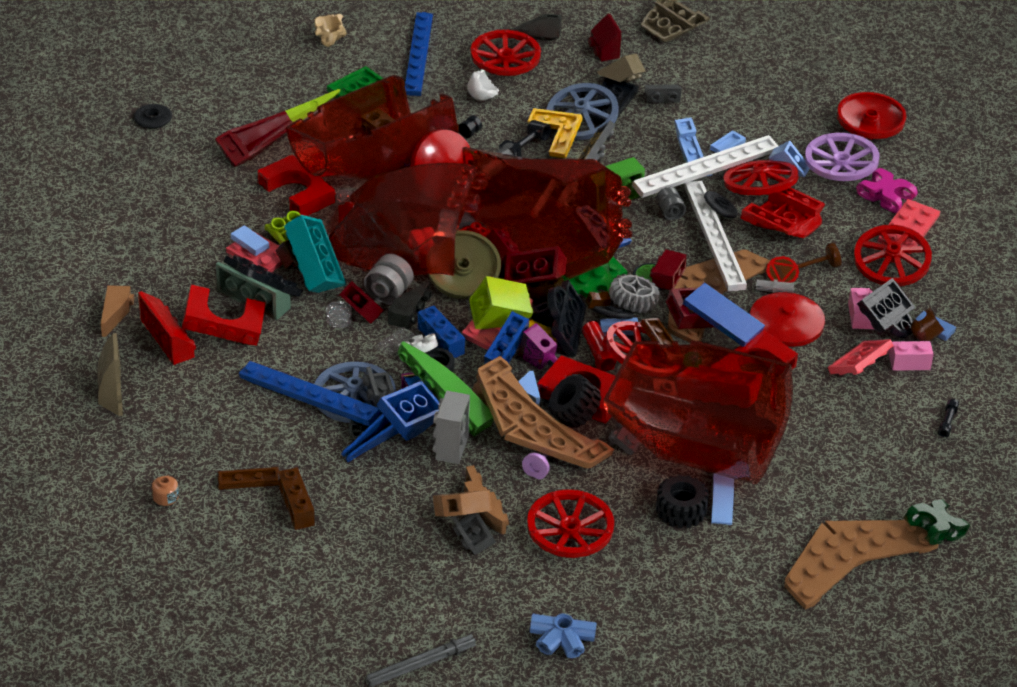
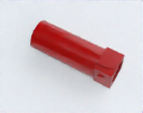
M596 321L586 323L582 327V333L594 356L597 369L602 371L613 370L617 360L609 353L605 345V335L599 323Z

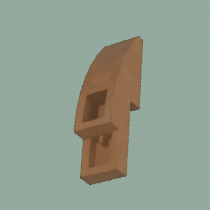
M474 465L467 466L464 492L487 490L486 487H483L481 474L477 473ZM490 492L492 511L480 512L479 515L484 523L500 534H506V526L509 525L508 516L506 513L503 514L501 500L496 498L494 492Z

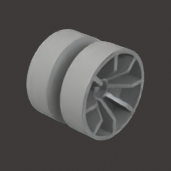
M394 254L383 255L365 276L364 287L374 300L385 304H392L413 281V270L400 256Z

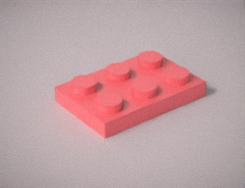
M265 237L263 238L269 242L270 248L257 256L236 242L226 247L228 254L253 261V264L263 266L270 272L283 265L275 251L279 245Z
M891 339L863 341L831 364L828 370L830 374H860L866 366L874 364L878 357L886 355L887 351L893 347Z

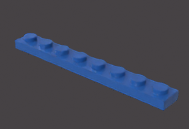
M416 13L404 95L421 96L433 13Z
M249 361L239 372L240 378L367 426H370L380 415L378 407Z

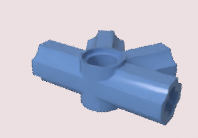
M532 614L530 633L542 635L536 641V646L545 655H552L561 645L567 658H575L585 651L581 640L594 642L597 623L575 620L568 614H559L556 617Z

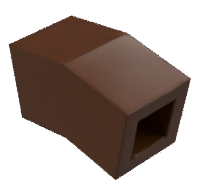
M589 291L585 301L588 308H594L595 306H610L611 299L608 291L599 293Z

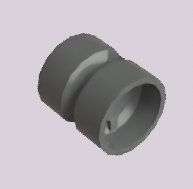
M666 187L658 192L656 201L667 220L680 219L685 214L686 207L677 189Z

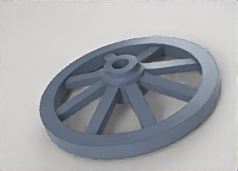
M579 83L568 86L556 93L547 106V110L554 111L555 108H571L566 112L582 114V118L585 119L589 130L577 132L574 140L591 139L598 128L608 121L615 123L619 113L615 95L606 87L593 83ZM577 92H589L584 98H579ZM596 93L607 98L590 101ZM569 95H571V97H572V98L574 99V101H575V102H560L562 99H564L565 97H567V96H569ZM608 104L612 105L611 114L593 108ZM592 113L606 119V121L595 128L589 114Z
M345 362L323 371L314 384L323 387L325 382L332 378L342 384L323 388L334 392L342 391L340 393L356 400L362 398L367 404L372 405L371 401L367 399V386H364L363 380L359 378V371L366 372V367H371L372 373H383L386 371L370 363ZM353 371V375L350 378L339 375L340 373ZM390 376L394 392H396L395 383ZM318 408L323 414L336 421L350 423L351 419Z

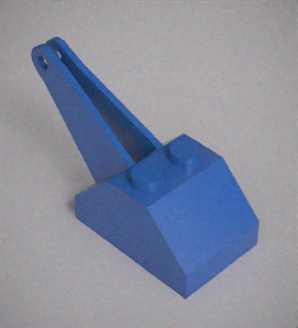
M422 381L381 397L376 406L383 414L352 444L345 448L341 455L346 457L347 462H350L398 433L406 441L418 436L433 424L434 414L436 411L439 412L438 399ZM389 422H391L392 425H390L389 427L381 431L379 434L374 436L378 431H380Z

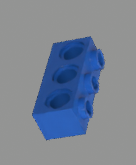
M434 305L418 312L417 328L425 336L435 334L438 342L436 348L448 350L453 354L454 358L465 354V337Z
M513 311L511 312L485 354L484 364L499 356L508 363L511 361L520 346L523 332L529 328L528 318Z

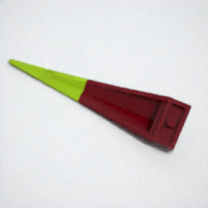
M340 89L270 117L230 129L216 137L215 142L231 164L237 167L253 159L339 94Z

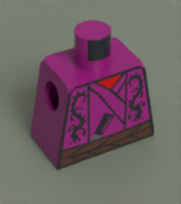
M535 323L523 332L517 355L541 370L547 365L551 367L558 359L555 356L557 344Z

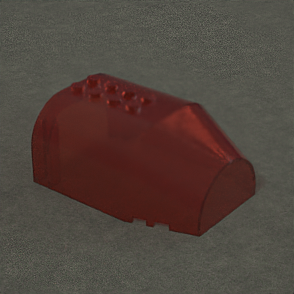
M391 75L318 106L317 113H307L308 119L304 121L301 118L286 127V132L297 160L311 175L378 181L410 167L413 151L417 143L426 134L435 130H450L458 133V125L452 97L440 94L439 102L432 99L430 100V106L411 113L404 79ZM376 108L381 109L395 119L393 122L372 129V135L364 133L361 128V116Z
M634 341L603 402L606 412L658 459L757 484L765 475L788 423L793 399L792 367L788 363L700 341H690V345H679L678 341H672V345H660L659 341Z

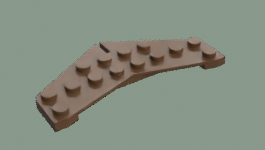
M748 250L734 252L745 281L757 274L761 275L766 272L767 264L770 260ZM715 259L686 267L674 288H699L703 283H706L720 294L728 291ZM687 308L690 314L694 313L692 310ZM669 311L668 332L697 346L701 342L706 328L678 329Z
M501 356L479 367L476 374L477 381L501 437L505 435L504 440L582 468H592L612 455L614 449L607 443L599 439L593 441L561 424L533 402L512 374V367Z
M905 520L825 521V525L821 523L786 576L784 586L806 610L818 603L825 593L856 566L867 561L913 552H930L937 549L939 544L930 545L924 539L928 532L922 527L909 525Z

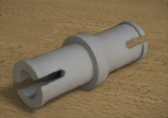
M757 279L756 291L772 293L794 292V282H778L776 279L774 281Z

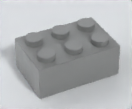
M446 391L444 398H440L439 412L436 411L434 414L433 423L436 426L433 438H436L433 445V452L436 453V460L459 464L469 438L470 395Z

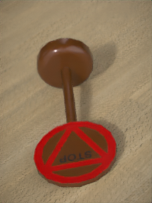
M834 242L828 243L825 247V256L800 264H796L789 257H775L767 264V277L770 281L776 279L778 282L792 283L797 280L800 268L828 260L829 264L834 268L840 267L842 260L839 249Z

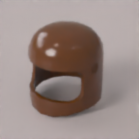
M931 307L925 310L926 316L922 320L917 321L914 319L911 323V331L919 341H931L944 331Z

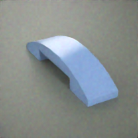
M692 118L675 120L678 142L686 163L704 157L695 136L697 131Z
M713 463L711 523L732 525L734 466Z

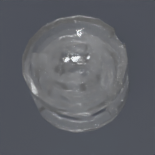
M342 301L330 303L326 307V323L335 329L348 327L352 323V307Z

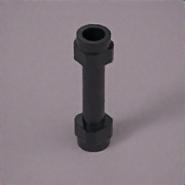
M949 399L945 409L947 412L938 430L939 436L947 438L951 433V422L954 413H957L959 402L956 399Z

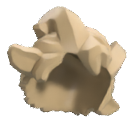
M329 14L328 16H318L314 19L315 35H319L324 46L330 47L335 41L347 35L341 20L343 15L336 14L334 16Z

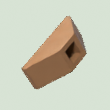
M490 490L433 495L435 516L447 517L492 511Z

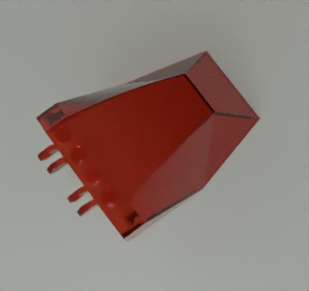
M469 147L462 148L467 212L478 223L482 222L487 228L486 231L491 232L494 228L508 232L510 239L517 244V249L520 252L559 246L567 258L564 276L568 279L609 263L622 243L623 238L628 239L632 237V232L628 229L632 227V222L627 218H622V206L627 207L631 205V200L627 197L631 194V189L627 186H621V176L595 159H529Z
M434 163L394 170L366 181L336 207L326 228L337 260L367 272L375 266L383 255L394 254L403 258L411 266L414 276L421 274L454 276L456 232L465 212L474 213L477 209H481L482 190L487 187V182L490 179L489 174L483 172L480 167L470 164Z

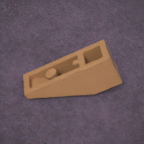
M107 286L101 319L102 337H106L129 313L130 305H134V294H131L130 286Z

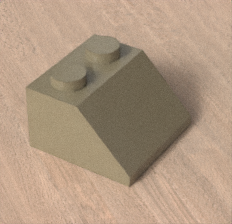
M637 54L624 56L597 71L598 75L618 82L626 81L627 83L632 80H638L642 77L641 74L646 72Z

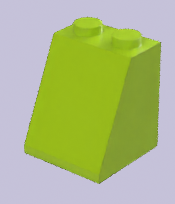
M486 276L469 299L475 329L503 327L512 311L528 319L533 314L527 286L523 283Z

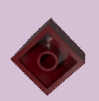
M610 13L606 14L591 29L590 37L588 38L589 46L593 47L594 54L599 57L600 61L620 58L622 31Z

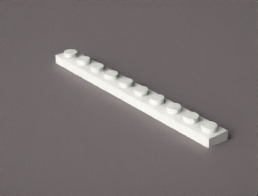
M768 135L634 180L632 187L643 198L658 193L666 187H675L769 155L778 145Z
M703 181L685 183V191L727 290H746L747 283L716 211L704 199V194L707 191Z

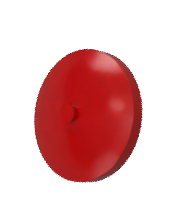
M859 92L841 100L837 109V119L840 125L852 134L869 139H884L902 131L906 122V111L898 101L887 95L875 92Z
M435 130L421 138L412 154L411 175L416 188L424 197L433 201L444 202V197H455L456 194L461 193L455 190V180L460 174L466 175L468 173L467 161L470 159L474 160L468 142L460 134L450 130Z
M776 292L767 294L759 298L750 310V315L765 325L763 331H766L788 347L803 346L815 341L821 336L825 326V315L822 309L811 299L796 293Z

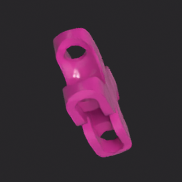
M878 168L872 173V182L863 180L857 185L856 190L857 194L863 198L874 202L880 200L881 207L890 212L897 213L902 208L901 198L913 200L917 196V188L904 179L893 180L894 175L891 172Z

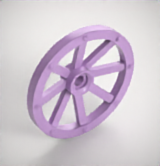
M830 133L819 136L808 144L805 151V161L807 166L821 177L836 181H853L867 177L876 170L879 164V151L872 142L861 136L849 133ZM845 141L848 144L844 151H838L834 142ZM827 143L833 153V156L818 149L817 147ZM854 143L865 148L854 155H850ZM812 153L827 160H813ZM868 154L872 156V161H855ZM821 166H834V167H833L831 170H827V169H825V168H823V167H821ZM852 167H865V168L856 171V170H855L854 168H852Z

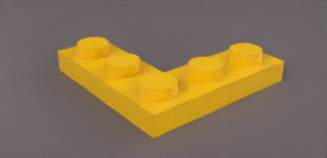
M533 108L528 124L531 120H537L550 124L551 129H558L550 147L549 155L551 157L567 158L583 120L582 114Z

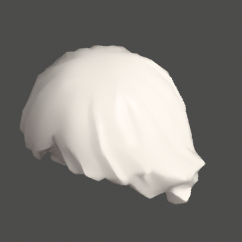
M484 70L472 73L467 89L475 100L481 102L498 95L499 89L491 83Z

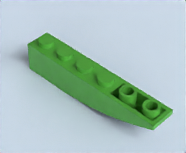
M404 341L400 344L397 353L399 358L406 362L414 375L418 376L427 388L437 396L438 401H440V398H444L446 391L470 395L469 432L473 436H476L492 425L494 419L490 409L458 376L421 350Z

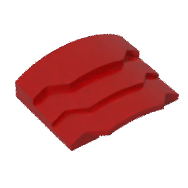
M790 187L786 190L769 194L768 201L762 206L750 203L742 209L740 219L758 227L805 238L822 224L820 212L825 207V203Z

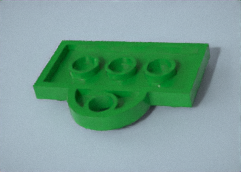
M604 251L566 266V273L561 277L563 281L569 280L577 293L587 298L589 291L599 293L597 290L603 289L609 293L613 279L618 275H627L628 271L608 251Z

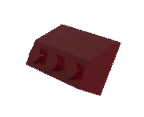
M559 246L507 254L504 280L527 284L558 279L566 273L567 258Z

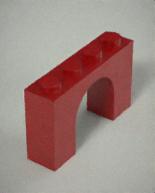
M293 154L257 170L258 184L268 192L289 183H299L308 187L304 191L289 197L290 211H297L300 215L308 216L335 203V189Z
M191 284L186 300L182 329L257 346L262 329L265 302L247 298L240 318L233 320L223 319L213 314L208 307L207 302L210 289Z
M762 331L746 346L742 347L740 345L721 359L714 361L712 365L743 369L741 367L743 363L759 361L768 364L782 375H785L796 367L798 353L766 331Z
M561 355L537 383L540 397L549 400L551 392L554 391L555 386L562 379L564 380L569 375L581 374L601 392L600 406L597 408L596 414L592 416V419L606 424L628 397L629 381Z

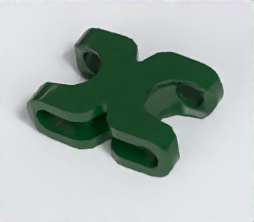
M943 499L932 501L930 506L924 503L913 505L904 516V520L909 525L922 527L928 532L924 539L930 545L941 544L944 538L950 541L958 540L965 536L970 528V524L965 519L955 518L946 512L950 505Z

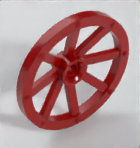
M495 30L484 33L473 41L471 45V59L477 67L491 74L501 76L520 75L538 65L541 59V48L534 38L525 33L514 30ZM503 38V48L498 49L490 40ZM508 38L521 41L513 49L508 48ZM484 43L494 53L478 50V48ZM526 44L533 49V51L516 54ZM479 56L491 58L493 60L485 62ZM534 56L529 62L517 60ZM502 64L503 67H497L493 65ZM510 64L518 65L517 67H509Z
M757 160L732 167L724 174V186L729 191L741 195H769L786 190L798 181V169L784 161ZM777 174L791 175V176H790L788 179H786V178H784V177H782V176H780V175H777ZM748 178V180L742 186L735 184L736 182ZM772 178L780 183L769 186L767 180ZM754 181H761L763 187L750 186Z
M881 225L866 231L858 239L854 249V261L858 270L867 279L880 285L891 279V277L883 276L890 262L895 263L899 278L893 279L901 287L913 284L923 278L928 272L932 260V251L927 240L915 230L900 225ZM888 234H899L902 236L896 242L892 241ZM881 235L886 245L870 242L869 240ZM908 238H911L919 246H902V244ZM863 247L882 250L870 256L861 257ZM924 252L925 261L922 264L906 253ZM882 257L885 258L877 273L865 265ZM901 259L919 270L906 276Z
M621 321L609 327L605 335V345L609 353L625 367L652 377H667L679 370L682 360L674 361L673 364L659 360L657 358L663 357L659 351L653 352L652 349L655 347L653 342L651 341L648 345L642 343L640 332L647 333L640 325V322ZM622 331H633L635 345ZM616 334L626 346L615 342L613 335ZM621 351L630 354V356H626ZM651 363L661 366V368L653 367Z
M558 490L548 493L535 501L528 512L527 528L531 539L546 552L560 557L579 558L600 551L610 542L614 532V516L604 501L590 493L580 490ZM560 500H578L572 516H567ZM553 503L561 521L540 510L546 505ZM585 503L599 510L580 521L579 516ZM537 517L557 528L537 530L535 518ZM603 517L607 525L606 530L583 528ZM562 535L557 544L551 543L543 537ZM580 535L600 536V538L588 545ZM569 538H573L580 547H564Z

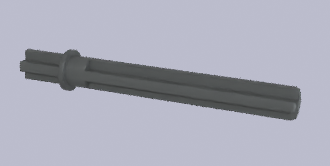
M472 634L456 640L451 639L449 643L367 674V683L370 687H373L456 654L457 656L461 651L476 646V640Z

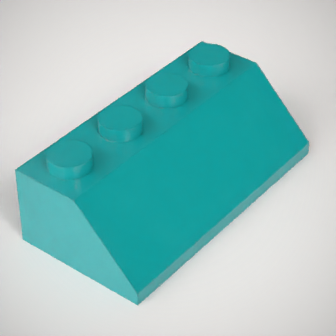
M300 215L284 225L286 236L292 245V252L299 264L298 268L303 274L305 286L309 291L320 293L347 285L321 219Z

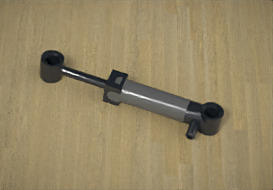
M531 120L527 127L528 135L517 143L505 140L499 145L498 151L477 167H475L474 160H468V173L466 175L460 174L456 178L455 190L474 196L482 184L510 163L515 165L521 160V148L536 138L543 141L547 140L551 133L550 124Z

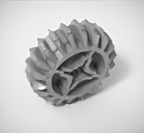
M631 274L618 275L611 282L609 289L610 299L614 304H618L619 308H624L625 311L629 310L632 313L637 312L638 314L641 312L647 313V311L651 312L655 309L659 301L660 292L655 283H651L649 279L639 277L637 274L635 276Z

